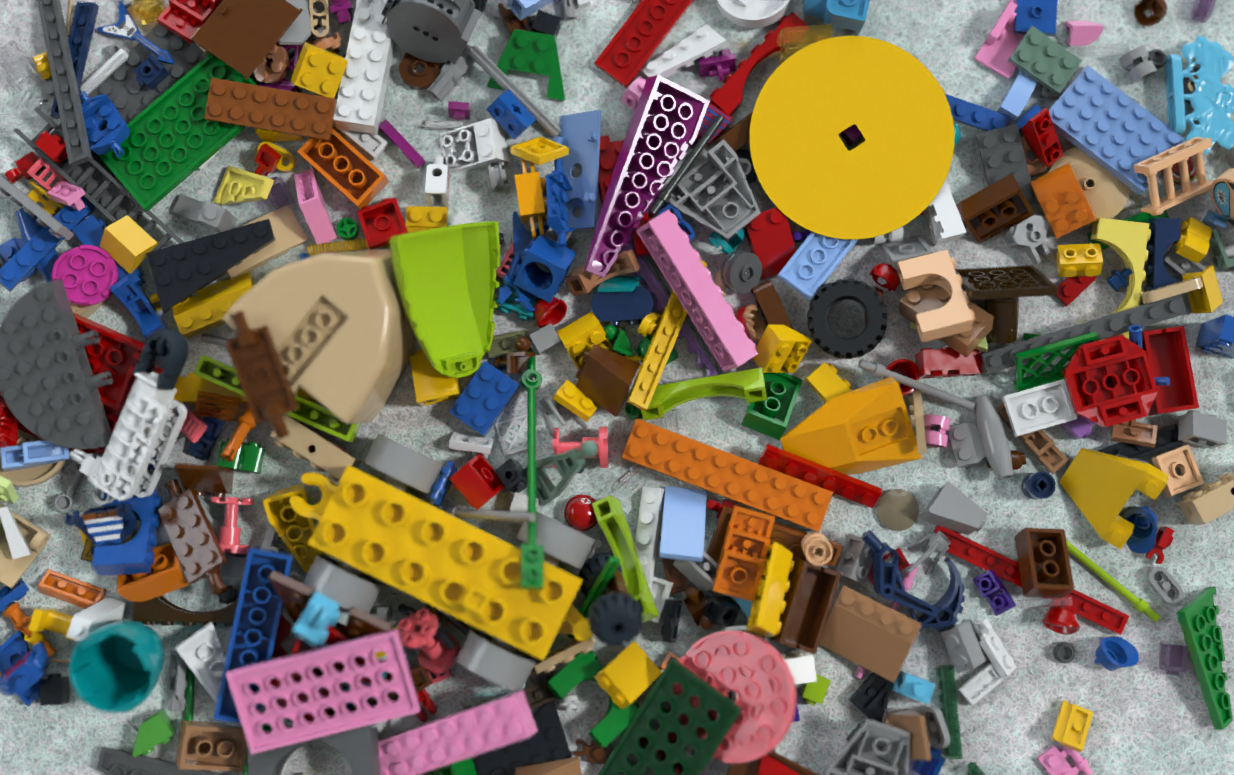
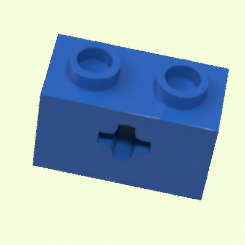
M509 89L486 109L513 140L519 137L536 121L533 115Z

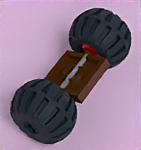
M596 554L584 562L580 569L579 577L583 579L580 589L586 597L610 556H614V554ZM621 564L602 596L592 605L589 613V627L597 640L609 646H615L616 644L617 647L623 646L625 642L626 644L632 642L639 635L644 620L640 604L632 596L628 595L629 593L622 576Z

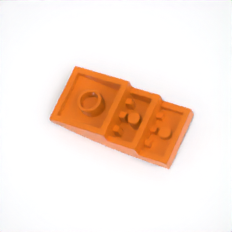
M734 505L719 558L713 591L754 602L766 563L765 557L771 540L769 537L775 516Z

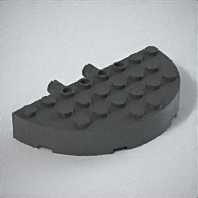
M62 279L41 284L30 290L12 306L0 326V392L14 416L40 438L68 448H99L108 445L112 431L97 387L111 385L113 379L103 380V378L111 376L109 371L93 376L84 346L99 343V337L90 339V337L96 336L98 333L95 330L83 334L79 333Z

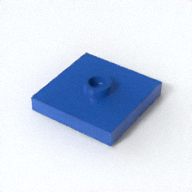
M1015 0V4H1017L1015 13L1017 14L1014 18V33L1026 34L1028 29L1033 26L1046 36H1054L1056 34L1058 0Z

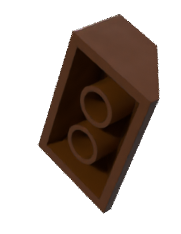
M1012 173L956 204L963 221L978 244L1035 214Z

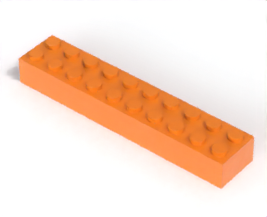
M637 418L621 459L814 532L820 531L833 492Z

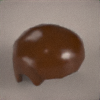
M1140 0L1134 5V16L1142 26H1152L1159 23L1167 13V3L1165 0ZM1145 10H1149V11H1150V13H1151V16H1150V17H1147V16L1144 14Z

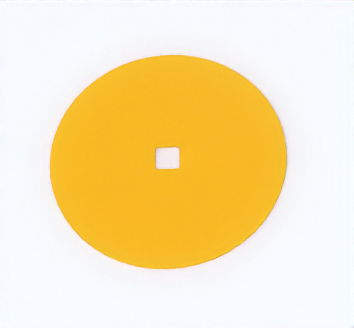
M840 36L821 40L802 48L787 58L772 73L760 91L754 106L750 123L749 143L751 158L758 180L773 204L793 222L814 233L831 238L858 240L881 236L897 230L916 218L929 206L937 196L948 175L954 152L955 132L951 109L945 93L932 73L918 59L902 48L883 40L864 36ZM855 124L865 138V142L848 151L838 134Z

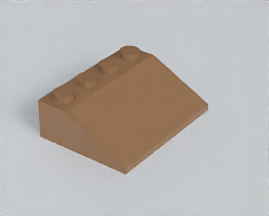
M843 585L828 617L819 645L895 683L922 628V624Z

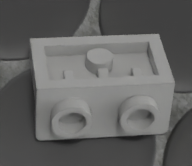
M848 534L834 571L841 573V576L864 584L873 563V551L861 537Z

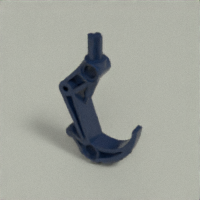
M871 530L862 534L861 539L873 551L874 591L877 594L907 606L912 619L922 624L920 632L928 627L943 631V629H947L957 623L956 616L958 613L962 614L963 607L961 604L965 601V596L963 595L964 585L961 575L951 559L946 558L944 560L950 571L948 590L941 599L931 605L906 592L902 583L904 580L898 567L899 557L897 551L886 542L882 543ZM888 551L889 557L883 560V554ZM913 609L924 614L917 619ZM944 610L943 617L939 619V613Z

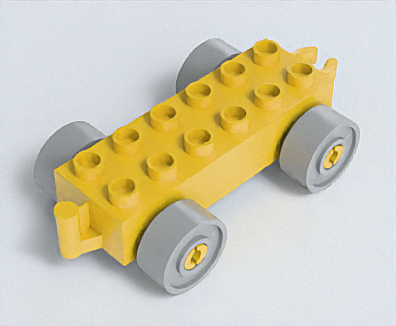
M378 434L364 463L383 472L380 479L350 465L346 467L338 485L334 484L325 475L314 472L304 473L301 476L303 483L309 486H318L322 491V499L316 505L307 504L299 496H292L289 500L292 508L298 514L319 520L308 544L340 559L337 561L317 554L302 583L313 588L312 592H319L348 610L355 607L369 614L383 585L364 574L366 572L491 634L492 637L475 630H470L456 661L479 676L517 692L523 690L536 663L531 657L517 650L518 648L544 660L557 633L574 634L575 638L579 641H587L592 637L593 633L589 627V619L584 618L572 604L583 579L558 567L562 560L581 569L595 542L594 539L536 511V545H543L544 588L543 590L520 589L521 548L405 492L408 485L429 494L443 467L442 464ZM528 521L523 522L516 536L528 543ZM472 584L493 594L482 615L462 605Z

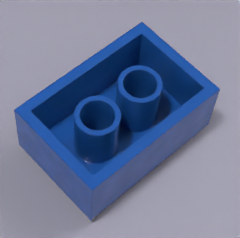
M484 361L449 413L485 437L516 394L520 385Z

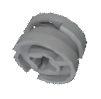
M504 161L494 164V167L491 166V163H488L492 192H496L495 188L497 187L498 189L508 190L509 186Z

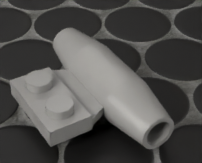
M991 396L979 397L974 400L977 425L963 423L951 426L948 430L957 467L962 468L978 464L986 457L997 480L1010 478L1013 476L1011 450L1002 419Z

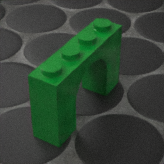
M592 650L585 654L579 652L573 660L559 670L545 685L560 700L582 681L598 683L594 676L605 666H601L598 663V657ZM607 693L609 706L606 714L587 732L600 749L605 748L632 722L640 708L636 700L621 710L619 706L614 704L612 698Z

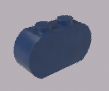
M636 286L633 292L597 291L591 301V308L595 317L613 326H621L620 322H628L629 325H640L645 316L653 313L656 307L653 294L643 286Z

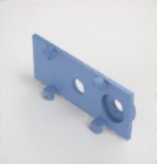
M601 110L561 116L560 137L556 136L551 139V141L569 148V155L559 159L563 160L564 174L573 190L565 192L568 197L566 203V211L569 217L567 226L569 228L574 227L575 230L596 228ZM580 164L582 166V173L578 178H574L572 174L573 169L576 165ZM578 207H581L582 214L580 217L576 218L575 210Z

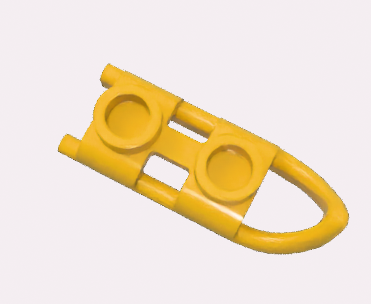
M32 180L29 182L34 188L27 196L36 203H42L44 205L42 208L50 215L56 214L59 208H64L62 203L50 199L47 191ZM44 195L49 198L48 201L43 198Z

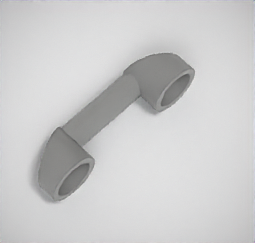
M76 461L74 462L76 472L65 494L59 495L55 499V506L60 511H67L73 506V495L84 473L79 471L81 464Z

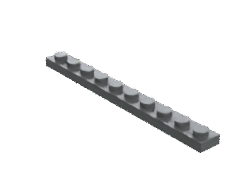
M37 0L68 161L70 165L75 167L92 160L61 2L60 0Z
M1182 294L981 353L980 357L985 374H990L1015 366V354L1092 332L1098 334L1099 341L1128 332V327L1131 325L1145 327L1187 314ZM1066 347L1063 351L1069 350L1072 347ZM1052 352L1045 353L1041 358L1051 355ZM1032 358L1023 359L1022 364L1029 362Z

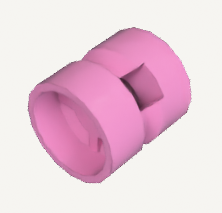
M924 414L927 446L947 447L948 435L945 433L950 428L951 418ZM931 426L940 428V432L932 431Z

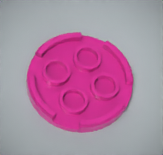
M80 245V247L62 253L52 269V280H63L69 302L77 306H93L105 301L113 293L110 287L118 282L119 277L118 268L110 254L93 245Z

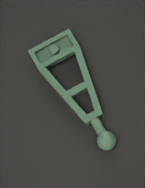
M584 441L579 451L577 448L536 461V494L543 506L561 495L585 464L584 457L591 458L597 454L598 446L594 441ZM569 457L573 462V465L570 469L564 461V459ZM554 463L562 479L556 487L548 477L543 467L544 465Z

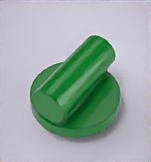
M627 402L625 412L628 418L631 420H636V418L643 419L641 409Z

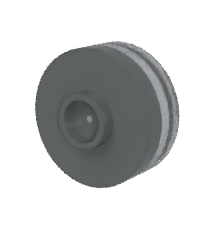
M742 250L730 252L724 258L720 267V279L724 287L739 293L752 291V288L758 285L762 274V265L759 258L753 253Z

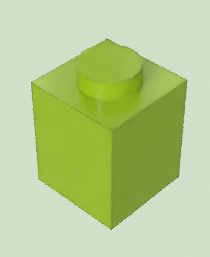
M816 674V682L803 683L799 695L804 697V702L815 706L816 702L822 704L831 680Z

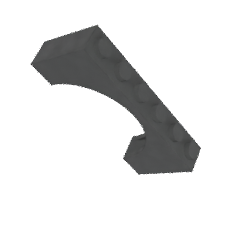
M366 725L251 754L247 742L249 775H281L285 763L297 749L316 741L329 744L338 750L348 763L351 775H381L378 728Z

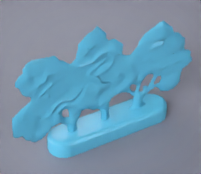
M1198 35L1195 42L1186 43L1182 47V55L1189 61L1184 71H1182V60L1178 54L1168 55L1166 58L1165 76L1169 128L1174 133L1181 135L1185 130L1187 121L1192 127L1191 132L1185 138V142L1194 137L1211 138L1212 147L1215 142H1218L1221 147L1230 150L1234 147V122L1229 118L1234 113V88L1229 84L1223 85L1220 79L1230 71L1234 57L1224 50L1217 41L1209 42L1206 37ZM1192 58H1196L1194 63H1191ZM1200 64V69L1197 72L1190 73V71H1193L1191 67ZM1197 75L1198 79H1193L1192 76ZM1189 77L1194 82L1195 91L1192 94H1184L1183 78ZM1184 100H1189L1194 108V112L1188 116H1185ZM1193 120L1200 121V124H1194ZM1212 147L1204 150V153H1202V155L1208 154Z

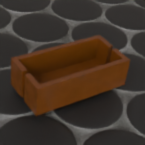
M794 558L793 570L788 575L790 586L783 601H786L783 613H780L779 617L781 628L779 633L772 637L771 640L816 655L841 573Z

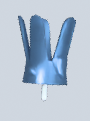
M1209 210L1204 215L1198 213L1202 217L1200 222L1212 227V230L1216 229L1215 225L1224 229L1227 228L1228 225L1226 223L1228 221L1226 219H1231L1230 217L1214 214L1213 211Z

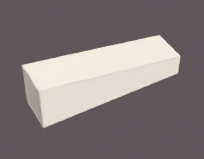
M9 506L0 507V518L12 558L17 559L31 555L32 552Z

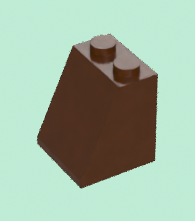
M593 344L591 350H586L582 362L585 364L584 367H579L575 378L579 379L576 387L613 416L617 417L640 363Z

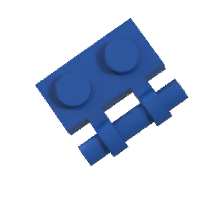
M448 461L446 466L442 467L437 483H434L431 488L432 491L429 499H431V504L438 508L452 484L449 478L457 472L456 464L452 461Z

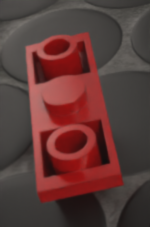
M1044 108L1023 126L1022 132L1030 149L1046 167H1049L1063 156V152L1049 110Z

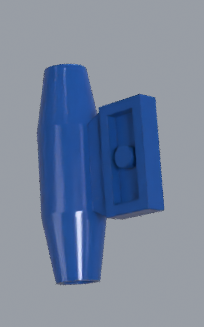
M24 208L19 209L15 213L22 238H12L0 245V257L3 264H6L44 227L36 221L37 216L33 218L23 210ZM56 248L21 282L34 276L37 269L46 282L53 281L52 269L59 257Z

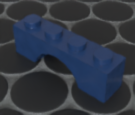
M1181 218L1148 219L1151 237L1146 247L1148 250V259L1145 266L1147 285L1144 287V292L1179 282V280L1172 278L1166 272L1163 257L1168 246L1180 239Z

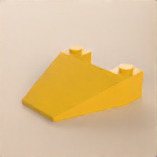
M1081 448L1059 482L1099 536L1121 550L1131 536L1134 524L1118 514L1135 489L1156 500L1166 486L1169 475L1148 463Z

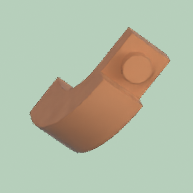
M621 249L617 259L604 278L585 271L586 263L568 274L565 280L573 296L589 293L598 284L611 277L637 272L641 267L633 250L623 251Z

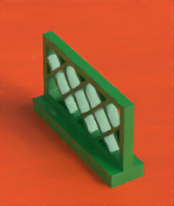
M1092 332L1015 354L1016 380L1013 381L1015 391L1020 392L1064 379L1063 371L1066 366L1063 367V365L1067 361L1070 362L1071 357L1079 346L1087 341H1091V343L1098 341V334ZM1066 347H1072L1066 354L1061 353ZM1052 352L1046 360L1041 358L1045 353ZM1057 356L1062 357L1056 365L1052 364ZM1032 358L1026 366L1022 364L1023 359ZM1037 362L1042 363L1036 371L1031 369ZM1047 367L1052 368L1050 371L1043 372ZM1027 372L1032 374L1031 376L1023 378L1027 374Z

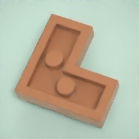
M1136 420L1112 426L1111 441L1154 448L1158 426L1139 423Z

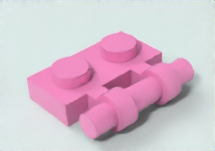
M1053 745L1037 757L1049 775H1077L1076 773L1082 771L1085 775H1090L1093 772L1085 758H1082L1077 751L1063 746L1064 748L1059 751ZM1067 755H1070L1075 761L1073 766H1070L1065 760Z

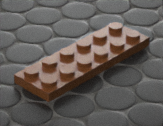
M211 78L204 119L330 141L337 100L335 98Z

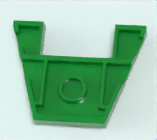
M514 29L496 66L507 76L509 69L549 76L546 98L565 101L556 36ZM490 77L487 83L488 88L504 90Z

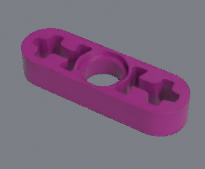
M385 119L379 124L380 130L396 147L398 146L402 150L401 152L417 169L425 163L422 156L388 120Z

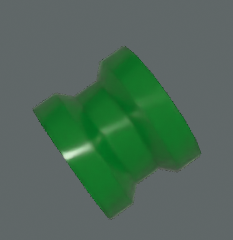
M343 218L337 224V232L344 240L349 241L356 239L359 235V227L353 219Z

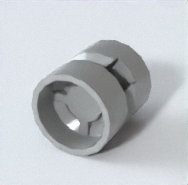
M1144 45L1120 57L1123 67L1129 69L1127 74L1132 84L1146 79L1157 72L1153 61L1148 60L1150 55ZM1140 60L1141 63L1135 66L1134 63Z

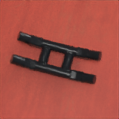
M419 599L426 604L424 608L430 612L435 610L442 615L438 620V627L434 636L452 651L457 644L441 629L449 621L465 636L469 634L471 629L463 620ZM405 604L398 606V611L407 617L417 612V610Z

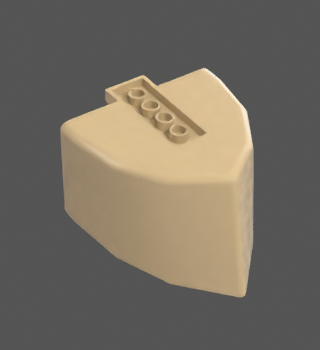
M391 249L322 253L275 268L240 297L222 318L236 331L230 314H236L237 311L243 310L249 328H252V330L268 326L293 394L295 395L303 387L347 424L372 422L384 408L410 363L409 356L413 355L417 338L401 299L394 272Z

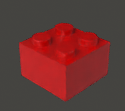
M481 453L467 462L449 478L454 488L461 491L466 497L467 503L476 510L480 509L505 487L495 473V469Z

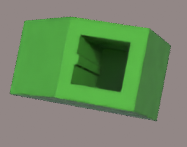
M164 708L146 718L140 724L133 751L134 757L140 754L146 756L154 750L155 745L159 743L164 745L173 739L172 735L176 732V729Z

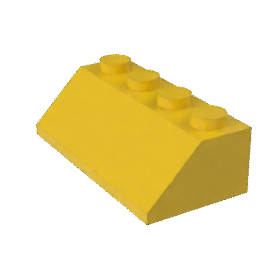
M247 272L233 279L229 277L207 286L200 291H196L198 294L196 297L190 295L189 301L173 307L174 319L180 333L189 339L225 324L226 322L222 319L240 297L255 286L251 273Z
M774 542L768 547L765 557L766 563L754 602H752L746 628L748 633L769 639L776 636L780 631L781 622L779 617L780 613L784 612L786 601H783L784 594L788 592L790 586L788 575L794 567L793 553L779 543Z

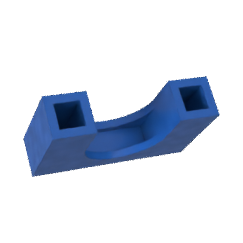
M156 489L149 497L140 498L133 495L128 500L114 499L112 503L102 505L132 504V511L137 520L141 522V528L138 534L125 544L95 546L92 567L98 576L150 573L151 565L155 561L153 549L157 545L156 528L160 526V517L157 510L163 505L162 497L158 495ZM104 492L103 500L107 499L108 495L106 492Z

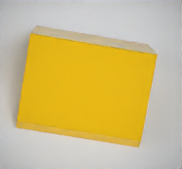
M126 215L105 228L100 247L109 253L129 274H132L147 257V253L157 246L158 242L131 217Z

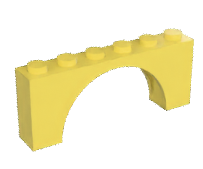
M1097 218L1093 221L1091 240L1102 242L1115 250L1122 258L1126 269L1129 268L1133 272L1128 276L1129 285L1122 303L1111 314L1139 306V303L1142 302L1141 293L1143 291H1141V286L1146 276L1144 262L1148 259L1146 247L1147 241L1151 237L1149 223ZM1128 331V332H1125V333H1122V334H1118V335L1112 336V337H1116V336L1124 335L1126 338L1129 339V331Z

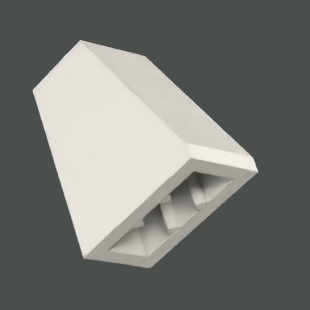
M107 597L73 616L67 637L80 641L91 632L105 625L122 621L127 603Z

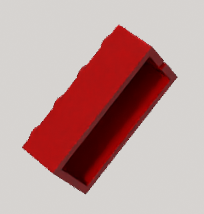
M1184 326L1143 331L1142 349L1147 353L1153 377H1169L1170 379L1168 386H1156L1158 393L1150 407L1149 416L1199 408Z

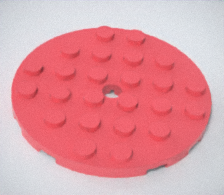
M720 631L707 635L695 642L679 662L726 697H728L731 690L735 691L738 694L735 703L743 708V711L713 758L727 763H743L758 759L771 752L780 744L789 731L796 708L794 680L783 657L764 639L743 631ZM675 683L673 687L674 692L677 695H681L683 693V686L680 683ZM692 696L691 698L693 707L698 708L701 704L700 698L697 696ZM711 708L708 712L709 718L716 721L718 719V712ZM682 713L679 717L680 723L687 726L689 724V717ZM699 726L697 728V735L704 739L707 736L706 729Z

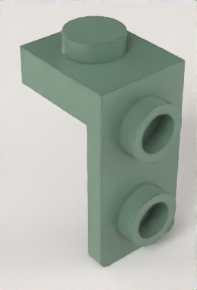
M1213 229L1209 240V248L1212 249L1214 255L1213 263L1220 271L1229 268L1234 271V257L1228 259L1218 230Z

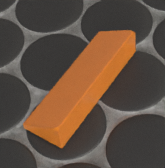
M47 569L37 586L39 593L84 609L103 600L106 589Z

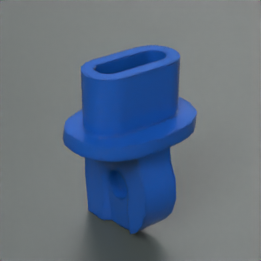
M1125 268L1121 272L1114 269L1111 271V276L1107 279V282L1115 291H1119L1122 287L1126 288L1129 285L1126 278L1133 272L1130 268Z

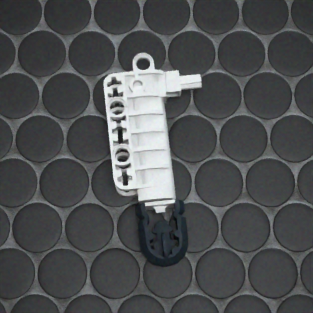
M165 328L153 332L148 337L139 357L140 363L136 364L133 371L137 378L103 456L99 453L87 454L81 449H74V451L70 452L71 459L81 464L79 471L87 475L90 483L95 486L93 499L99 505L110 504L114 499L128 500L133 495L140 498L149 497L155 490L187 416L186 407L174 399L177 389L174 388L177 383L176 377L180 376L189 352L186 338L178 331ZM155 365L163 369L161 375L152 372ZM174 409H177L179 416H175L176 413L173 412ZM166 426H169L171 429L169 437H166L164 434ZM157 447H161L162 454H159ZM150 463L155 467L153 475L148 472V465ZM141 484H145L146 491H143ZM101 491L107 493L106 500L101 498Z

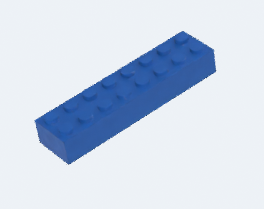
M254 546L249 548L214 720L242 724L226 673L230 670L273 659L284 604L270 582L269 576L272 571H275L289 578L294 554ZM249 684V688L251 691H260V687L258 684ZM255 704V708L261 712L263 704Z

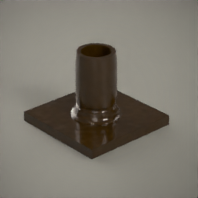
M1033 265L954 269L956 274L961 276V289L966 291L971 300L985 299V311L994 316L992 330L986 335V341L991 343L1006 344L1016 341L1019 297L1057 295V286Z

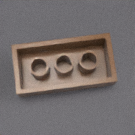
M927 284L914 287L900 299L899 314L916 324V314L939 309L945 306L951 297L944 288L938 285ZM970 301L967 304L968 308L972 309L975 315L972 330L939 338L940 341L966 358L992 330L994 316Z

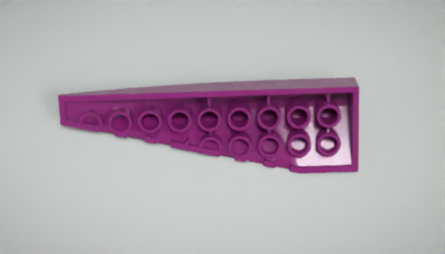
M659 75L647 77L608 186L589 250L585 271L602 278L605 277L617 259L618 253L627 244L628 238L634 229H637L641 223L640 220L643 215L648 212L656 200V196L664 188L665 182L672 176L675 167L684 158L689 146L695 141L710 102L709 100Z

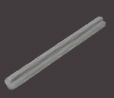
M476 45L470 48L468 55L505 91L509 89L552 138L560 134L561 129Z

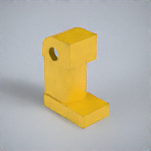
M49 607L35 608L28 630L35 632L48 630L66 635L65 638L71 639L67 637L74 615L59 612Z

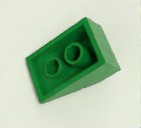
M763 373L767 400L749 403L741 425L780 441L787 428L803 380L787 373Z

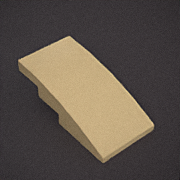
M289 204L245 224L248 225L269 219L275 241L256 254H252L244 259L238 266L235 265L226 271L230 279L262 267L270 260L288 253V250L308 241Z

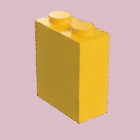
M634 640L598 672L594 678L598 681L599 686L609 694L614 704L622 710L643 693L662 672Z

